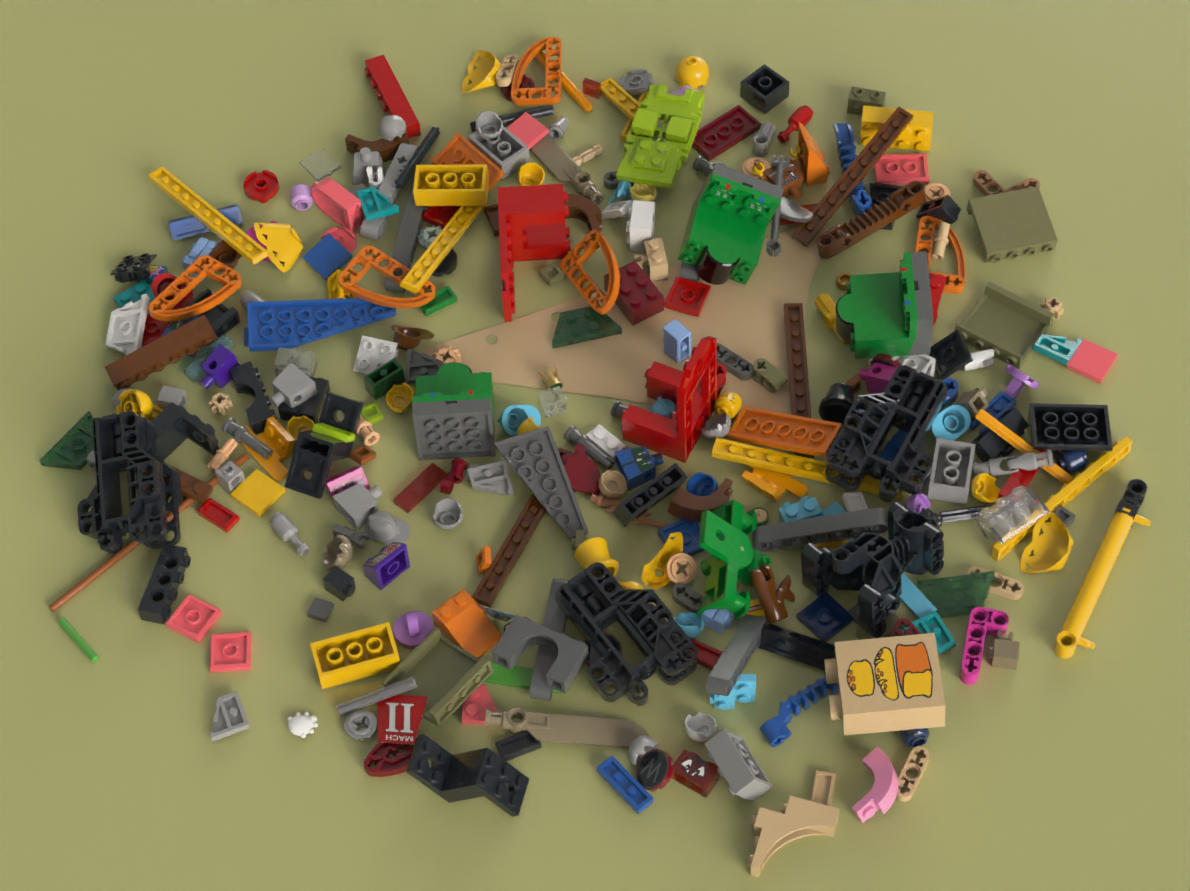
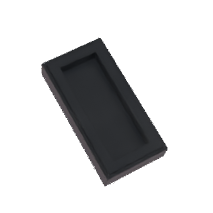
M523 731L495 742L500 757L505 761L542 748L540 741L536 740L528 731Z

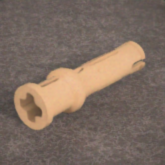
M361 415L356 432L362 436L366 446L374 445L379 440L380 435L372 429V424Z

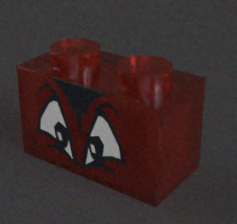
M685 749L672 765L673 774L671 778L707 798L720 779V774L717 771L718 767L714 763L706 762L698 754L688 752Z

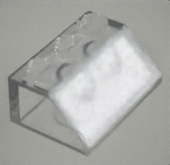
M1024 486L1014 488L1011 494L999 498L994 505L982 509L979 512L980 514L974 517L986 538L1003 544L1050 512L1030 488Z

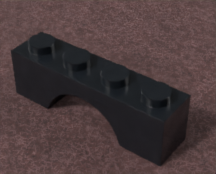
M250 361L229 368L237 393L249 394L255 398L253 404L246 409L252 431L255 435L264 432L267 418L274 417L277 420L274 409L270 410L269 408L271 406L269 396H264L263 392H266L263 381H258L260 374L257 367L253 368Z

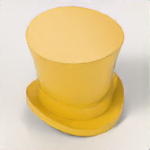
M595 537L584 541L574 553L575 560L583 569L599 562L604 564L614 577L618 572L619 563L610 557L607 541L603 538Z

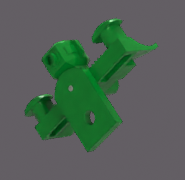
M734 499L712 512L706 510L701 515L699 546L710 552L711 556L700 562V569L706 576L704 593L706 594L696 613L698 617L702 612L710 609H727L734 614V618L744 616L750 608V595L747 591L738 594L736 592L737 582L753 587L750 571L759 569L760 566L765 564L769 566L772 564L769 556L752 548L748 535L757 526L756 512L754 510H750L747 513L744 512V505Z

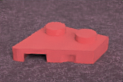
M481 684L463 703L462 724H485L486 709L498 712L485 684Z

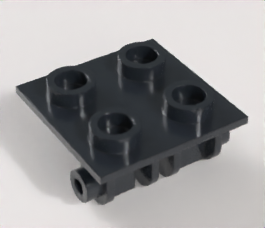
M149 253L134 257L133 255L125 256L110 274L115 275V280L120 283L132 282L133 280H147L151 274L146 268L155 259L157 254L149 255Z

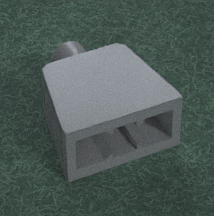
M364 147L360 152L354 153L352 185L369 184L366 170L368 166L372 167L373 173L377 172L378 167H382L383 177H385L386 168L379 152H371L369 148Z
M290 363L272 382L274 395L269 400L275 407L284 402L290 408H294L317 394L315 382L294 364Z
M358 483L334 495V506L358 530L368 521L369 515L378 512L376 499L382 495V491L377 485L367 490L362 484Z

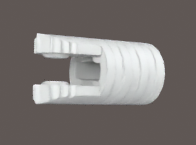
M368 166L366 170L369 188L375 187L378 190L384 179L382 167H378L377 172L373 173L372 167Z
M987 349L970 353L973 361L961 369L963 372L992 365L994 363V350Z

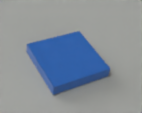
M329 233L303 256V259L326 281L336 270H340L353 258L352 254Z
M682 519L658 530V536L664 544L671 533L681 532L683 536V553L693 556L705 550L699 546L700 526L697 522Z

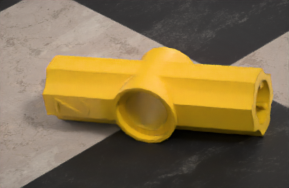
M822 293L818 295L814 300V304L823 315L826 326L830 330L833 329L842 343H850V332H854V329L849 322L840 317L836 304L828 294Z

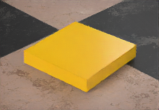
M256 469L230 495L235 501L260 517L286 491L283 486Z

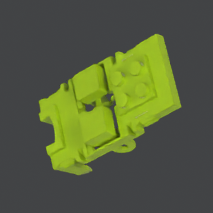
M650 84L649 93L647 92L644 102H640V108L636 112L626 144H624V151L626 153H624L618 168L617 180L672 189L676 176L681 169L682 161H687L702 120L701 111L705 103L704 92L686 88L684 95H672L667 93V85L660 84L658 86ZM659 120H664L662 127H657ZM654 135L658 138L656 141H653V138H649V136L652 137Z

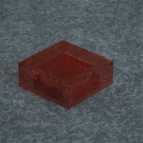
M585 78L582 82L583 94L599 99L601 96V83Z

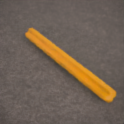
M541 51L535 57L546 68V53ZM552 68L549 71L556 72L558 69ZM562 72V87L586 113L592 111L593 105Z
M980 409L976 414L975 418L1021 453H1041L1037 449H1033L1029 443L985 410ZM1055 463L1054 467L1049 465L1041 467L1063 484H1069L1073 481V476Z

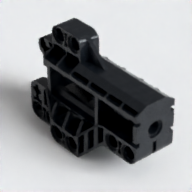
M902 365L896 369L883 393L858 395L844 419L840 432L827 453L826 479L833 484L853 491L858 489L864 477L869 475L874 479L881 480L879 497L884 502H891L892 499L896 498L900 490L909 494H919L924 488L932 469V459L929 457L924 438L946 400L948 388L945 383L939 379L934 380V377L921 371L918 373L914 368ZM892 426L908 432L893 463L876 456ZM924 465L927 468H920L919 466ZM833 469L840 472V474L833 477L829 474V471ZM852 478L855 479V482L853 481L852 483H848V481ZM911 481H917L918 484H912Z
M133 411L107 415L102 418H93L96 485L87 499L82 500L78 504L79 531L83 535L97 539L100 549L111 554H116L122 549V536H126V533H129L131 540L143 543L151 549L163 548L164 544L176 545L181 537L179 507L182 504L180 473L157 456L154 424ZM127 471L130 513L129 515L122 516L119 473ZM172 512L173 519L167 522L166 514ZM139 530H141L142 534H140L139 537H137L136 534H138ZM173 531L175 534L174 538L168 541L166 538L167 534Z
M596 562L584 569V572H580L570 579L567 584L560 586L556 591L555 601L591 645L588 670L589 681L605 701L614 702L625 694L637 706L645 705L648 701V688L642 680L650 678L655 671L667 685H676L696 670L698 656L696 646L673 619L672 613L653 589H623L606 566ZM616 621L646 657L633 668L628 665L602 632ZM599 671L603 673V676L596 678L593 676V673ZM668 675H670V676H675V679H673L672 677H670V678H667V677H668ZM613 687L616 691L609 694L605 692V689ZM635 690H636L639 694H641V693L643 692V696H641V697H640V696H637V697H636Z

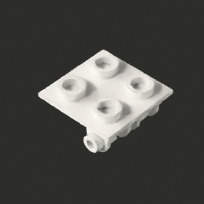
M362 335L353 371L369 374L394 357H397L398 350L396 348L398 343Z

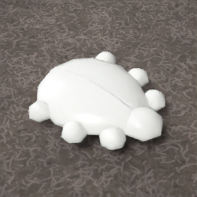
M297 712L296 716L293 718L288 717L287 719L289 730L302 738H305L308 733H314L313 727H318L316 723L317 717L315 715L309 716L308 712H305L304 715Z

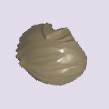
M336 535L330 543L325 545L327 551L323 553V563L326 566V570L330 571L335 566L340 569L345 568L353 554V547L349 539L344 535Z

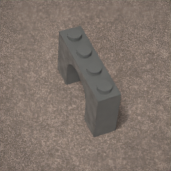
M515 615L492 651L493 663L512 670L521 654L529 647L535 645L549 646L557 652L558 656L546 675L547 686L566 694L589 656L588 645L581 640L568 637L563 632L551 630L544 624H537L528 617Z

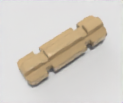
M597 144L571 159L580 166L581 163L595 158V155L602 154L603 149Z

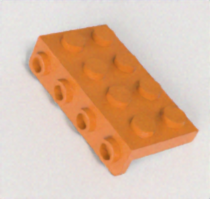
M457 133L436 158L432 155L429 157L433 161L431 165L487 164L489 174L488 193L505 174L460 133Z

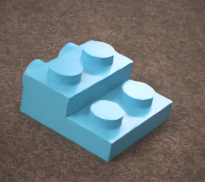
M804 496L797 503L791 504V502H786L782 504L778 511V518L782 523L820 517L823 512L815 497L809 498V496Z
M741 674L729 696L710 693V704H714V708L728 710L734 709L735 701L741 703L755 702L756 674Z

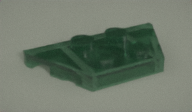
M591 306L560 312L552 340V348L622 334V328L607 314L600 315Z
M88 411L39 460L42 466L82 470L88 464L86 458L91 451H94L93 417L91 412Z
M989 571L917 581V585L926 598L937 608L940 618L970 615L972 609L984 607L985 599L988 597L990 586L995 578V572Z

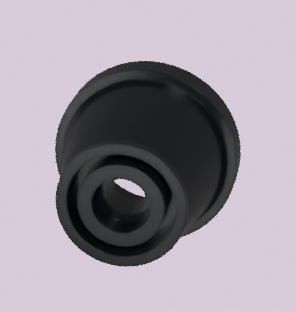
M845 383L831 385L826 397L822 399L819 405L821 419L843 425L844 419L855 401L853 388Z

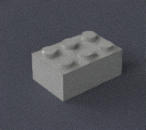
M504 126L501 134L493 139H484L478 135L477 131L468 136L469 142L505 173L502 179L518 170L522 165L530 162L529 147Z
M937 438L928 499L966 505L976 444Z
M722 729L705 743L708 749V756L718 765L717 771L729 783L727 787L733 795H738L742 799L754 802L773 787L741 736Z

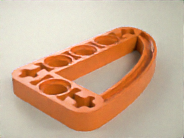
M553 36L539 40L522 56L515 70L511 87L512 103L516 106L551 105L561 101L562 43L559 37ZM546 49L545 87L520 88L523 75L529 63L537 54ZM551 56H558L557 59H550ZM552 68L558 69L556 72L549 71ZM551 81H557V82H558V83L555 84V85L549 84ZM552 91H555L554 97H552ZM535 94L540 95L539 98H532Z
M923 216L919 221L915 252L920 250L928 251L929 270L935 230L938 231L939 223L943 221L931 216ZM925 224H929L928 230L925 229ZM950 228L947 239L955 256L957 275L929 273L946 276L948 285L945 283L943 292L958 294L964 290L965 259L959 239ZM927 236L930 238V240L924 241L921 239V237Z
M592 230L563 258L560 267L590 306L600 315H604L611 310L618 297L620 273L610 244L600 232ZM599 247L603 251L609 271V285L606 295L581 266ZM585 249V252L579 256L581 250ZM580 271V275L575 278L576 273ZM588 281L587 287L583 288L584 283ZM597 292L596 296L591 299V295Z
M373 246L362 248L338 277L340 287L346 292L384 307L398 309L416 308L429 303L436 296L435 285L428 280L415 294L417 296L412 298L388 297L357 286L356 284L371 267L399 285L410 271L409 268ZM381 261L389 263L386 267H380L378 264ZM355 265H362L363 269L355 271L353 267ZM396 270L403 271L401 276H395L393 273ZM429 289H431V293H424V290L428 291Z
M208 255L200 256L149 304L150 316L159 321L173 322L202 314L217 306L237 291L242 285L241 275ZM217 270H222V271H224L223 274H220V275L215 274V272H216ZM192 273L198 274L195 278L189 277ZM206 276L224 286L210 297L194 305L171 310ZM178 285H186L184 289L177 288ZM167 296L174 297V299L170 301L165 300Z

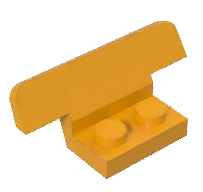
M274 417L267 418L265 431L258 436L245 425L248 433L271 448L273 454L272 456L267 454L269 459L265 460L243 442H240L274 481H281L287 477L288 470L282 462L292 456L295 439Z
M747 465L753 471L750 473L745 470L741 476L746 484L775 502H778L787 491L800 499L808 491L806 485L790 475Z

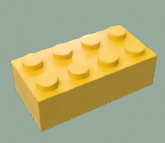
M863 105L859 145H867L894 113L896 108ZM904 109L913 115V120L889 148L929 152L934 112Z
M487 164L416 165L413 187L415 205L487 206L489 186Z
M389 622L310 643L322 689L394 670L400 663Z

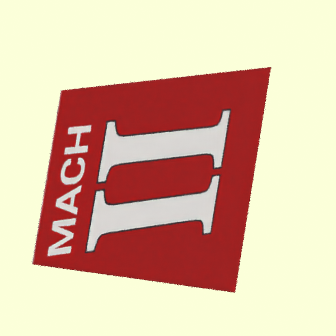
M394 695L387 699L384 698L382 701H377L378 742L414 745L428 696Z

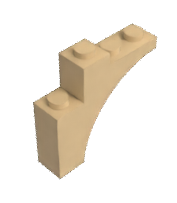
M791 795L788 803L784 802L781 813L760 807L758 814H754L751 821V827H754L753 835L756 836L753 847L756 850L754 854H750L747 866L751 867L750 875L759 877L769 857L790 841L812 835L833 837L840 809Z

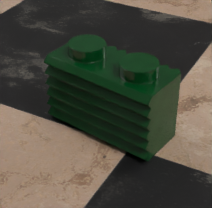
M395 358L363 377L366 391L375 400L387 394L393 385L405 383L404 368Z

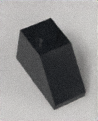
M945 195L922 204L916 217L921 219L923 216H931L943 222L953 224L958 219L961 208L949 195Z

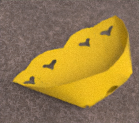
M479 50L475 53L467 67L469 75L462 82V94L497 84L495 76L501 63L492 53L484 50Z
M254 223L256 236L260 243L267 247L269 259L283 273L288 271L295 264L303 249L302 242L293 226L284 223Z
M1048 511L1035 524L1032 532V542L1026 546L1020 562L1022 573L1033 574L1059 571L1068 560L1074 541L1060 518L1053 512ZM1049 517H1051V522L1045 523V521L1048 520ZM1040 528H1042V531L1044 532V534H1041V535L1039 536V533L1041 532V531H1040ZM1034 550V556L1029 557L1031 551ZM1026 563H1028V565L1031 567L1028 570H1026Z
M681 532L671 533L659 553L649 564L644 566L641 578L646 586L653 589L661 588L671 582L666 573V563L670 560L671 556L683 553V536ZM656 570H661L663 576L657 577L655 575Z

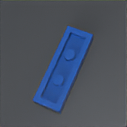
M613 755L596 768L598 774L637 814L654 802V798Z

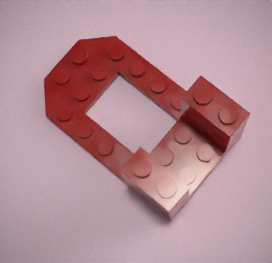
M563 184L497 187L500 268L503 284L502 300L505 322H512V314H515L516 311L514 300L515 286L513 284L514 272H512L514 262L563 259L567 255V251H571L570 240H567L570 237V228L566 227L565 216H569L568 205H564V202H568L567 191H564Z
M712 336L702 338L698 346L695 345L693 347L691 358L686 360L683 371L656 361L653 362L651 368H647L645 372L647 397L658 400L660 396L662 399H670L676 404L675 408L677 411H673L669 419L629 404L627 410H623L620 417L623 440L641 447L644 446L651 451L686 463L702 434L701 429L705 427V422L709 421L715 410L714 403L717 400V338Z

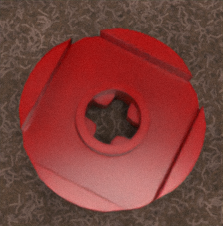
M262 170V173L252 172L244 180L245 195L260 203L268 202L280 189L277 176L267 170Z

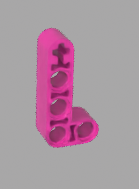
M983 607L972 609L960 670V680L964 684L972 685L978 680L985 636L997 637L999 630H1001V636L1006 634L1009 616L1005 612ZM968 667H973L972 672L968 671Z

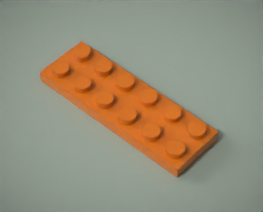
M744 406L727 436L729 440L826 458L843 425L841 423Z

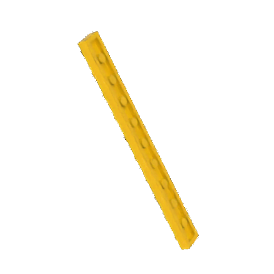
M163 166L148 174L149 180L253 265L268 256L266 249Z
M1126 436L1121 441H1116L1112 446V451H1104L1096 462H1091L1084 472L1076 474L1072 482L1064 484L1056 495L1052 494L1047 499L1044 505L1036 507L1032 515L1024 517L1016 528H1011L1006 533L1004 538L996 540L992 545L991 557L995 561L1000 560L1033 532L1035 524L1042 515L1048 511L1053 512L1059 505L1064 507L1130 452L1132 440Z
M716 437L711 457L833 484L825 477V470L828 466L827 462ZM831 469L829 471V474L835 477L838 476L840 472ZM866 475L856 490L879 495L881 480ZM852 478L848 481V483H852L853 481L855 482V479ZM903 490L899 491L896 499L901 500Z

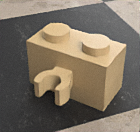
M662 237L644 240L645 256L636 254L634 255V261L641 268L647 266L651 281L668 279V262Z

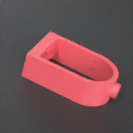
M328 177L319 183L315 182L312 184L311 196L317 207L340 226L348 228L353 232L361 227L364 219L360 199Z

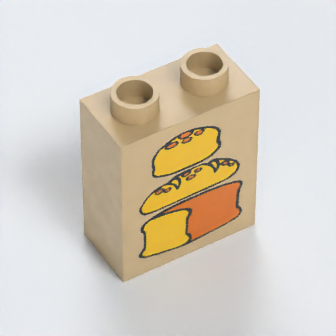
M935 633L834 642L835 658L824 659L827 684L838 683L839 694L828 695L831 720H842L844 735L945 727L946 705Z

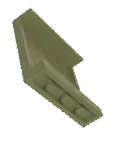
M1038 186L969 199L967 212L968 215L972 214L986 253L985 263H995L1003 259H1015L1019 256H1031L1035 253H1047L1055 250L1058 239Z
M989 281L985 287V293L961 324L956 323L955 331L959 330L964 341L976 349H993L994 358H998L1020 369L1032 353L1035 342L1042 334H1046L1052 326L1054 313Z
M436 627L385 677L382 684L385 688L386 686L389 688L391 684L394 686L396 682L399 684L398 681L401 683L403 679L408 681V677L409 679L414 677L417 687L411 690L408 689V691L401 692L398 695L428 696L423 718L439 728L494 671L490 659L485 656L478 659L441 635L440 629Z

